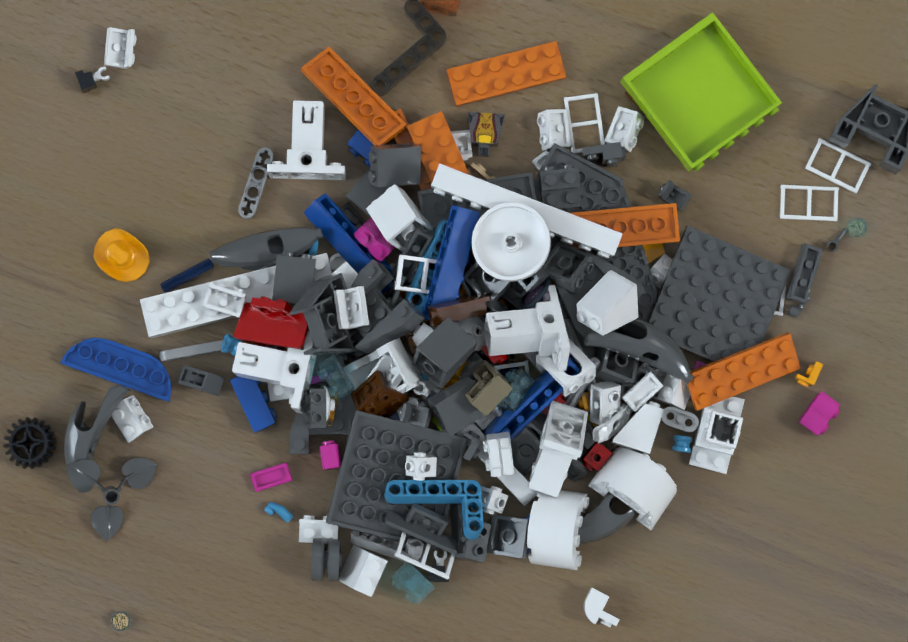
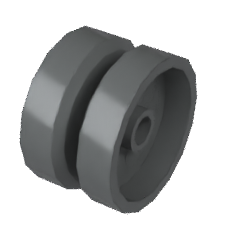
M313 538L312 581H322L325 569H327L329 581L340 580V569H342L341 539H330L328 551H326L325 540Z

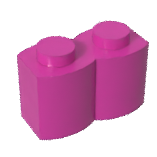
M372 217L354 233L358 242L367 247L370 254L379 261H382L395 248V246L386 241Z
M819 391L798 420V423L816 436L819 434L823 435L829 427L827 424L831 418L835 419L839 414L840 409L838 408L841 404L823 391Z
M334 440L322 442L323 446H319L323 470L340 468L342 460L339 444H335Z

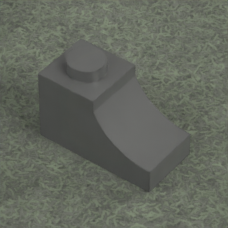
M183 365L177 383L219 396L225 378Z

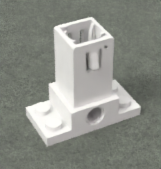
M293 101L292 149H287V165L281 161H273L272 164H267V173L270 179L346 180L345 166H341V163H330V166H327L328 157L326 150H324L325 107L322 101ZM305 161H311L309 165H303Z
M549 285L546 294L543 296L544 302L536 303L533 309L486 313L484 337L489 356L538 351L539 357L552 356L553 363L557 364L558 371H566L571 347L555 285Z
M307 332L303 345L304 350L288 348V351H282L239 342L232 372L238 377L277 384L285 391L294 392L290 395L289 404H291V408L296 413L304 414L306 407L304 404V394L310 389L317 355H304L303 353L315 346L311 333ZM296 368H300L298 373L293 374Z
M732 396L702 409L688 465L727 474L730 457L733 455L741 433L740 430L743 422L741 413L745 399Z
M556 401L550 403L548 416L542 430L540 450L535 463L533 462L529 489L558 497L562 484L567 478V471L572 459L577 460L582 454L588 417L587 411Z

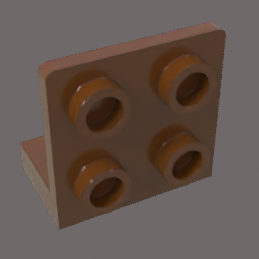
M378 370L351 393L358 411L390 418L409 400L407 395L389 387L383 373Z

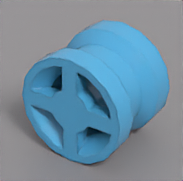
M226 334L222 341L221 352H230L235 356L238 343L242 342V340Z
M673 435L675 442L672 446V451L691 453L689 446L692 442V437Z

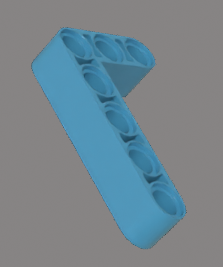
M448 220L439 221L434 230V238L422 258L437 260L439 251L436 250L435 246L439 241L442 242L444 236L443 229ZM420 261L409 288H421L419 282L422 278L424 262ZM435 265L432 269L428 268L425 290H429ZM407 291L405 300L412 303V297L417 294L419 301L414 305L419 311L423 312L428 294Z
M392 480L388 482L384 497L387 502L392 504H462L464 535L470 540L479 538L484 524L481 486L477 481ZM413 489L417 491V494H411L409 490ZM471 489L475 492V494H470L467 492V490ZM389 490H396L398 494H392ZM428 490H435L437 494H431ZM448 490H454L456 494H450ZM472 507L477 512H470L468 508ZM469 526H475L478 530L473 531Z

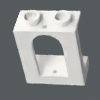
M570 339V354L582 366V371L577 375L571 376L564 371H558L557 364L553 363L552 356L539 357V354L536 355V367L540 371L544 369L548 371L563 387V395L565 397L570 393H575L582 385L590 383L596 377V365Z

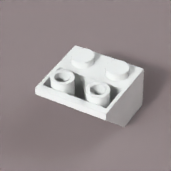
M662 372L657 379L663 384V387L651 398L685 410L690 397L687 383Z

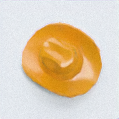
M114 228L106 231L98 239L94 247L93 257L98 267L118 281L129 282L137 280L146 272L150 263L146 247L136 237L123 229Z

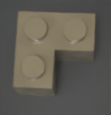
M484 360L472 373L478 382L467 392L465 397L474 407L487 416L510 394L513 387L496 368Z

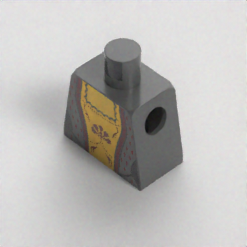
M468 112L471 145L479 146L478 156L489 157L490 147H498L505 114Z

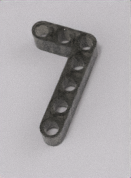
M407 0L404 9L408 19L422 33L423 37L372 80V90L378 96L386 95L446 42L445 30L418 0ZM415 5L418 7V10L415 13H411L408 11V7ZM423 19H427L431 24L428 27H423L420 22ZM439 33L443 36V39L435 41L432 38L433 35ZM423 45L429 49L424 54L418 51V48ZM412 58L414 63L411 66H407L404 64V60ZM392 70H397L400 75L397 78H392L389 76V73ZM376 83H384L385 88L383 90L375 89Z

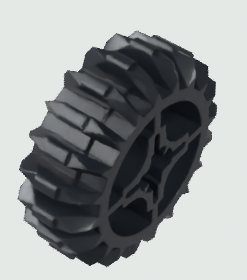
M26 417L24 424L23 420L19 419V426L15 423L12 424V427L15 429L14 431L7 429L11 436L4 437L5 440H9V444H4V447H10V450L6 451L5 454H13L9 460L14 461L17 459L15 465L20 466L22 463L23 469L28 467V463L30 469L35 468V463L38 467H42L41 460L44 463H48L46 455L53 457L49 450H56L55 446H51V443H55L56 439H50L55 433L53 431L47 432L51 428L50 425H46L43 428L45 423L43 420L38 423V419L34 417L31 423L30 418ZM32 427L38 429L43 434L44 439H36L34 432H32ZM26 429L24 438L16 442L18 434ZM29 438L32 441L39 442L32 444L30 449L29 446L23 445V443L29 442ZM45 445L41 454L34 458L36 448ZM23 447L26 450L28 459L20 456L16 448Z

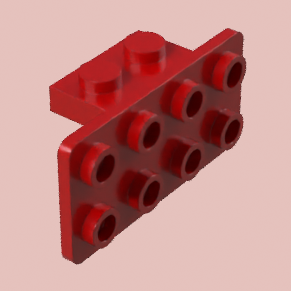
M264 296L260 298L252 297L251 303L246 302L244 304L234 337L238 340L302 349L309 327L303 312L290 315V311L293 308L288 304V301L283 299L273 301Z

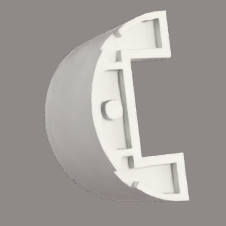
M400 338L379 347L369 355L343 367L354 391L366 380L380 358L386 353L391 355L402 377V381L396 390L405 393L418 386L417 382L421 379L414 365H412V361Z
M623 446L615 448L611 451L613 454L596 473L588 486L603 497L608 492L616 496L639 513L636 518L638 522L652 530L677 493V485L666 472V468L652 461L648 454L644 452L638 453Z
M560 490L558 497H554L539 491L537 492L536 497L539 498L538 501L533 502L527 534V548L531 549L528 558L531 564L577 570L580 567L582 556L579 555L580 551H576V547L580 543L578 529L582 526L583 517L580 514L581 512L585 513V509L589 507L588 493Z

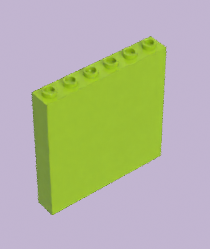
M713 12L633 69L620 81L688 172L693 169L698 171L705 165L703 163L708 158L713 160L720 154L718 152L723 147L728 149L735 143L733 141L738 136L740 139L750 132L748 130L754 125L756 128L764 122L763 118L765 116H773L779 111L778 107L782 103Z

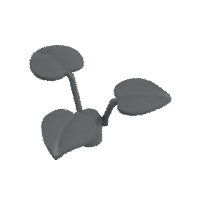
M141 457L127 460L121 469L126 477L122 479L117 488L114 486L104 488L96 481L100 477L101 472L99 465L93 460L82 459L67 465L68 478L76 489L88 492L92 489L93 484H96L103 492L107 507L99 506L92 512L91 524L105 541L113 537L122 525L123 512L121 508L110 506L119 501V492L125 481H128L129 486L134 489L146 487L154 476L157 464Z

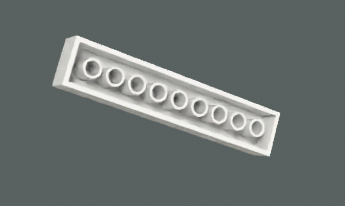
M439 164L431 184L434 193L445 196V193L452 196V200L463 203V201L470 202V207L481 210L482 207L489 210L499 204L510 202L527 205L538 212L544 219L551 238L554 235L561 237L560 241L569 245L573 242L579 244L578 248L588 252L591 249L598 251L596 255L606 259L609 256L615 255L622 237L620 232Z
M327 253L312 256V259H316L314 281L332 275ZM276 266L216 281L225 284L224 288L232 290V287L244 290L243 294L247 296L245 303H251L252 297L260 298L264 296L272 300ZM208 283L140 299L148 336L151 339L236 317L202 306L208 290Z

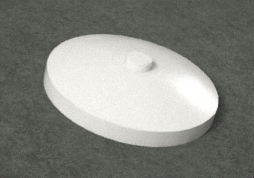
M510 202L492 207L480 217L472 234V250L477 263L487 274L502 281H520L535 274L547 260L551 247L550 232L544 219L534 209L521 203Z

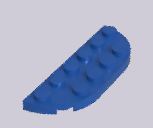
M90 338L72 346L61 360L60 364L170 402L172 394L170 376L158 359L145 352L108 339Z

